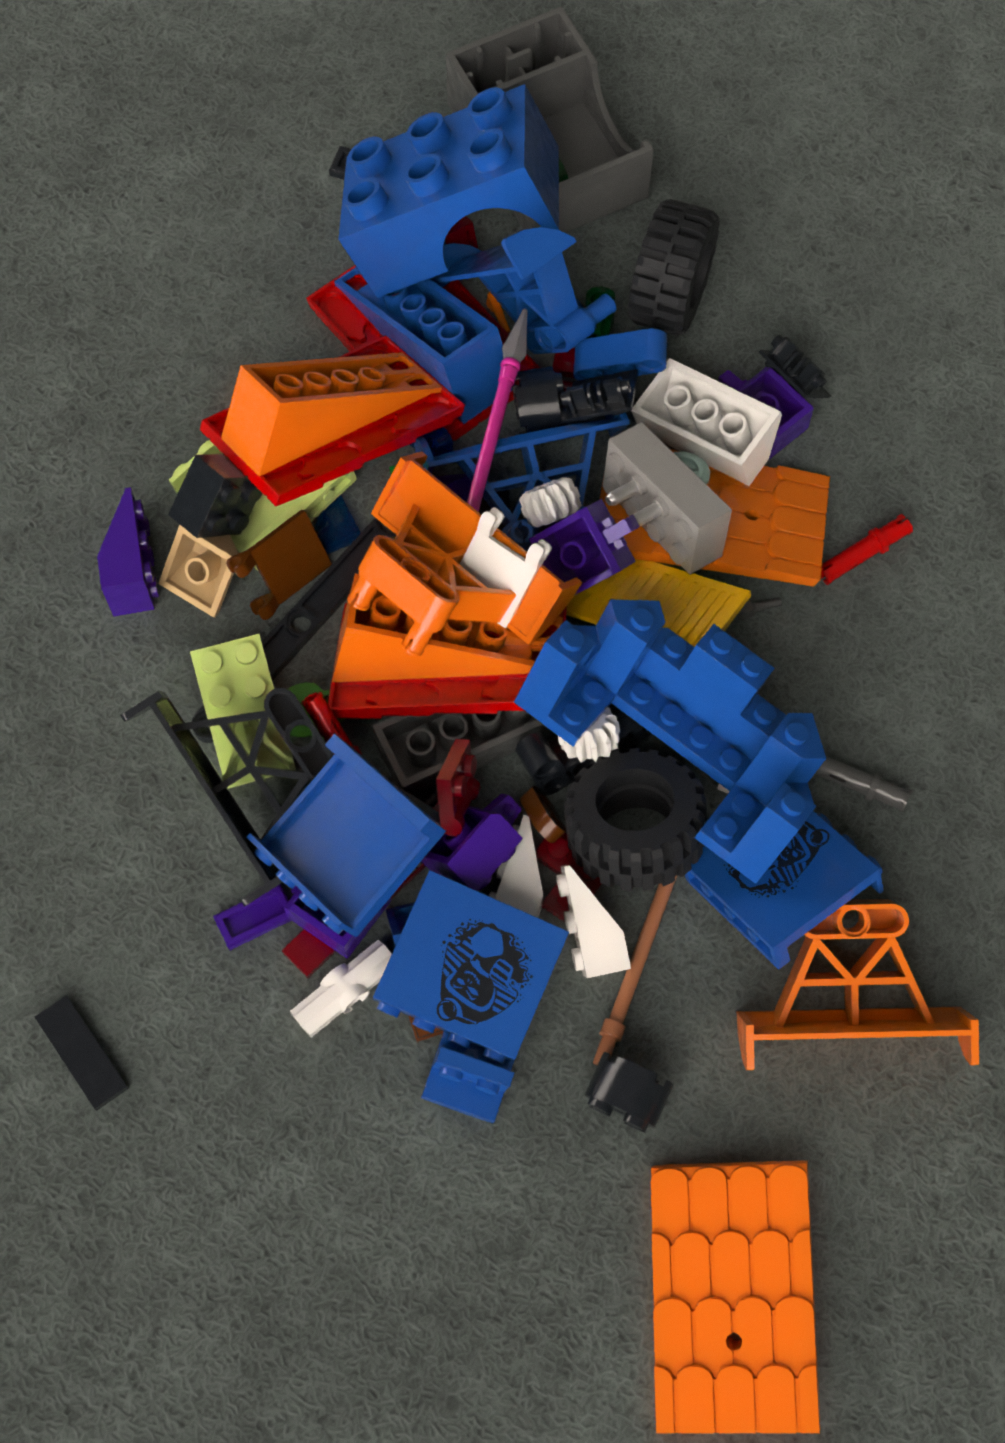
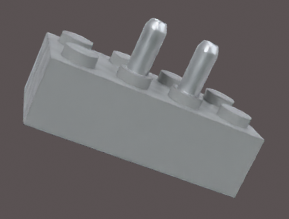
M642 422L610 438L602 486L607 493L605 497L606 503L610 506L620 504L626 510L628 516L634 514L637 522L647 531L649 537L654 542H658L669 553L671 559L676 564L681 565L689 574L722 557L732 509Z

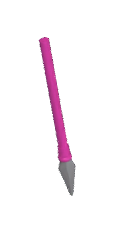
M526 308L522 310L502 346L503 360L500 363L499 384L467 503L478 512L511 388L520 370V363L527 355L528 311Z

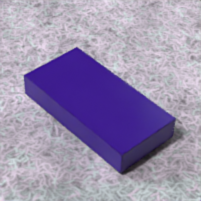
M281 884L245 907L241 902L213 916L229 951L292 921L287 917L284 909L288 899Z

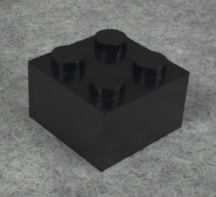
M224 454L195 455L168 515L196 538L239 535L247 527L254 505L263 493Z

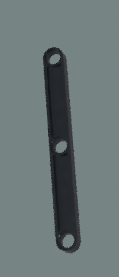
M374 518L263 639L262 645L272 681L346 601L350 594L355 573L359 574V565L374 537L384 535L395 540L397 535L395 533L387 534L381 529L383 523L377 518ZM305 617L311 621V626L304 632H297L291 627L295 619ZM204 705L196 712L192 722L207 719ZM199 728L193 729L194 735L198 740L204 743L213 742L212 734H203L199 731Z

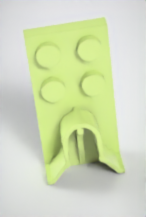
M260 634L190 651L207 719L265 711L264 700L267 694L274 690ZM260 719L230 724L249 755ZM269 719L255 765L296 770L290 749ZM220 725L211 726L210 730L222 772V780L224 781L245 768L246 765ZM249 773L227 788L251 783L255 779ZM262 774L265 779L273 777L271 775Z

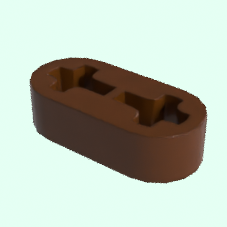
M532 786L520 797V802L532 824L548 842L553 844L566 833V827L547 796L540 793L536 786Z

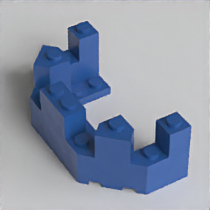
M610 599L596 626H577L565 620L545 642L514 703L573 747L612 703L730 791L700 829L695 839L756 884L816 807L808 782L824 763L826 755L813 714L788 713L786 715L757 694L775 668L715 624L712 625L695 647L669 628H662L665 624V619L660 601Z

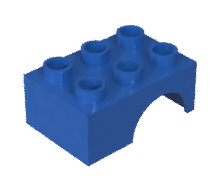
M523 84L506 92L497 87L486 89L476 95L470 101L467 108L445 117L437 112L425 114L415 120L407 132L386 141H383L380 137H369L351 149L346 159L338 240L377 298L448 272L449 266L443 253L445 238L456 222L473 212L491 208L510 209L529 216L541 227L559 230V146L526 85Z

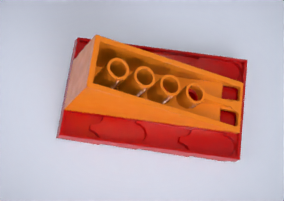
M385 335L337 358L241 365L230 407L203 419L200 431L207 438H210V441L226 457H229V460L245 476H248V479L265 496L267 495V498L277 507L323 488L324 483L360 469L365 462L416 442L417 437L453 423L455 418L462 416L465 404Z
M357 573L354 575L350 593L360 577ZM377 590L369 609L366 611L353 607L357 600L355 598L352 604L348 602L344 604L328 705L336 718L381 719L382 715L431 716L434 713L497 714L498 711H525L515 704L514 701L545 642L566 620L567 606L549 628L531 645L525 643L509 628L505 629L497 622L448 619L442 630L433 633L423 654L416 657L407 653L411 644H409L406 650H403L401 647L402 640L406 637L414 623L410 616L379 590Z

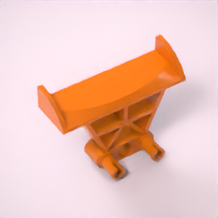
M422 451L403 456L399 459L371 514L397 536L395 540L384 535L374 537L359 565L358 573L360 577L347 597L349 604H352L355 598L357 599L353 605L354 608L366 611L369 609L377 590H379L410 616L414 623L406 637L402 640L401 647L403 650H406L409 644H411L407 653L416 657L423 654L433 633L442 630L448 619L500 623L516 597V594L511 590L487 588L460 565L477 531L481 514L423 467L428 456ZM497 528L492 537L526 558L527 551ZM541 565L507 628L525 643L531 645L558 618L581 586L582 581L576 577L563 582L544 565Z
M887 899L850 900L804 934L806 937L774 1011H736L740 1051L746 1070H754L755 1067L754 1040L958 1036L961 1050L969 1065H979V1020L962 1007L927 1006L896 940V937L905 933L908 928V913L903 907ZM850 910H857L859 915L857 924L852 928H844L842 924L844 914ZM876 938L851 968L850 972L821 941L822 939ZM817 949L837 972L807 973ZM889 951L898 971L870 972L883 955ZM904 984L915 1008L859 1009V985ZM801 986H845V1009L791 1010Z

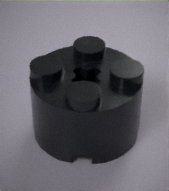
M552 366L518 371L516 379H518L519 385L512 386L516 417L520 420V427L525 426L526 430L519 432V434L568 425V422H565L566 407H563V405L559 406L558 394L564 392L561 373L554 372Z
M603 1052L584 1094L589 1098L587 1103L590 1105L589 1107L608 1117L611 1116L612 1111L624 1115V1124L643 1133L646 1132L648 1126L655 1128L674 1084L666 1080L663 1087L656 1080L658 1074L618 1056L615 1063L610 1062V1053Z

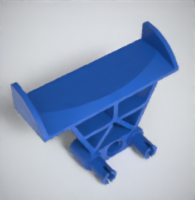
M538 227L520 230L504 238L501 242L502 245L485 251L465 244H444L443 253L449 266V271L430 278L443 288L451 281L478 277L515 323L522 310L526 308L528 311L527 348L533 354L568 352L593 334L596 324L617 310L614 300L606 293L602 294L585 308L575 298L562 252L576 243V240L573 236L558 229Z
M626 412L620 415H605V420L565 425L499 439L494 454L521 449L527 475L491 483L487 481L483 494L484 500L491 509L495 507L504 514L502 523L505 527L501 531L525 551H528L531 546L529 538L540 533V527L531 526L527 519L517 520L522 507L519 499L526 491L533 489L534 485L537 487L554 479L576 475L575 487L577 486L580 494L579 499L582 504L579 510L585 508L583 507L596 432L608 430L610 437L618 435L630 424ZM584 435L578 464L539 472L534 450L535 445ZM423 436L417 437L414 447L416 453L422 451L428 456L423 467L430 473L437 466L457 462L472 482L476 465L471 459L479 458L482 444L433 457L431 449ZM523 487L512 511L507 508L496 493ZM559 520V521H557V522L550 523V525L552 526V525H554V524L560 522L561 520Z

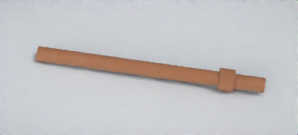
M675 881L666 886H663L662 883L658 884L630 960L631 969L626 971L609 1019H604L599 1034L602 1038L593 1060V1064L596 1066L603 1052L610 1053L611 1056L616 1042H620L626 1028L623 1022Z

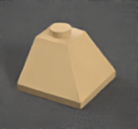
M179 525L158 584L215 618L221 609L234 575L226 564L230 557L238 554L231 536L196 538Z

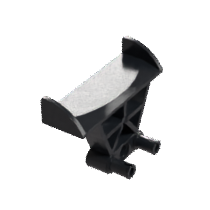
M276 688L267 694L264 700L265 711L187 723L184 722L166 692L157 691L120 716L126 722L152 709L264 881L240 900L245 907L281 884L282 881L276 876L279 869L274 864L269 867L253 853L257 847L246 837L249 833L257 838L259 836L227 787L251 773L277 813L262 836V840L292 805L308 779L312 781L332 758L333 753L325 746L326 742L297 697L285 688ZM260 719L249 755L230 724ZM269 719L303 771L255 765ZM220 725L246 767L223 781L190 729ZM305 725L311 730L312 739L308 745L297 746L292 742L291 732L295 726ZM262 774L299 779L284 804L281 805Z

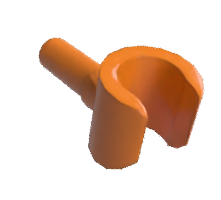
M489 292L486 300L487 307L491 312H494L500 326L507 333L511 332L504 311L501 308L502 306Z

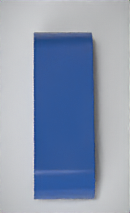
M651 328L584 339L575 346L573 377L578 381L638 369V376L662 372L666 369L667 333Z

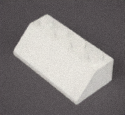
M671 358L667 361L666 369L657 374L631 410L636 423L642 422L663 443L680 452H689L697 455L708 466L747 486H750L769 460L782 417L781 411Z

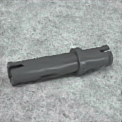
M827 756L824 763L815 773V775L866 795L865 799L872 802V799H875L902 812L912 790H907L881 779L882 775L875 773L873 776Z

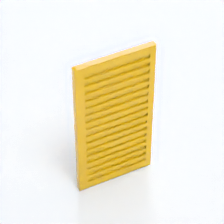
M635 559L636 562L620 572L573 596L567 605L566 615L596 625L610 599L660 601L665 619V624L662 628H669L695 647L713 624L725 631L751 598V591L697 574H689L687 571L657 562Z

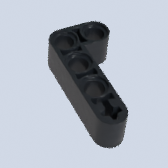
M613 704L608 706L611 713L617 717L620 726L618 748L611 750V752L619 750L622 753L652 734ZM541 732L532 733L524 737L515 748L523 766L540 793L545 796L552 795L575 782V776L583 768L590 769L589 763L594 761L593 759H586L580 763L578 757L568 758L566 752L561 750L558 737L548 742Z

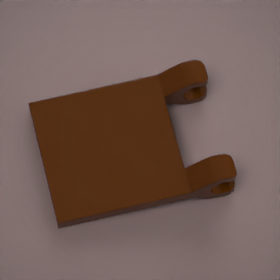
M301 509L251 548L230 557L226 564L230 572L236 573L240 578L250 574L256 565L270 593L254 599L250 603V608L255 615H259L261 619L267 620L274 615L280 604L329 568L332 562L306 512Z

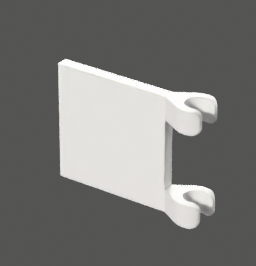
M493 507L490 511H485L481 515L477 531L460 565L487 588L511 590L516 594L500 623L497 622L506 629L517 612L539 568L551 552L552 546L541 539L538 543L530 546L526 558L522 557L492 537L504 518V514Z

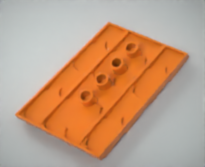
M780 465L776 468L764 466L750 486H747L709 466L710 479L706 485L732 509L722 557L701 569L814 587L821 580L830 476ZM601 487L599 500L602 498L614 521L618 523L629 517L626 510L620 504L610 506L606 503L605 497L607 493ZM642 526L623 536L634 559L681 566L671 559L669 553L658 542H654L649 537L647 531Z
M808 1160L652 1166L651 1207L656 1433H820ZM730 1334H738L741 1340H733Z

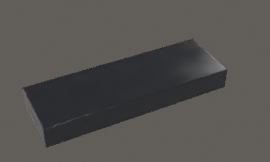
M67 995L35 1016V1019L96 1111L129 1089Z

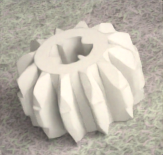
M566 477L554 479L534 487L522 494L519 499L523 516L533 527H541L567 518L569 515L576 513L582 506L577 486H574L572 479Z
M608 707L574 747L558 736L561 750L566 752L568 758L578 757L580 763L586 759H593L596 762L600 756L610 757L611 750L618 748L619 722Z

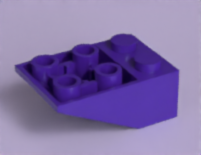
M131 487L125 488L97 555L101 589L113 617L155 610L153 598L159 597L156 576L153 577L152 566H155L152 546H149L147 537L151 536L148 517L144 513L142 500H135Z

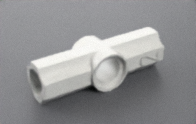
M379 940L372 943L350 963L340 964L331 970L322 979L318 989L290 1010L291 1014L312 1038L342 1012L346 1014L352 1011L351 1006L359 999L363 1002L368 997L369 990L380 982L392 953Z

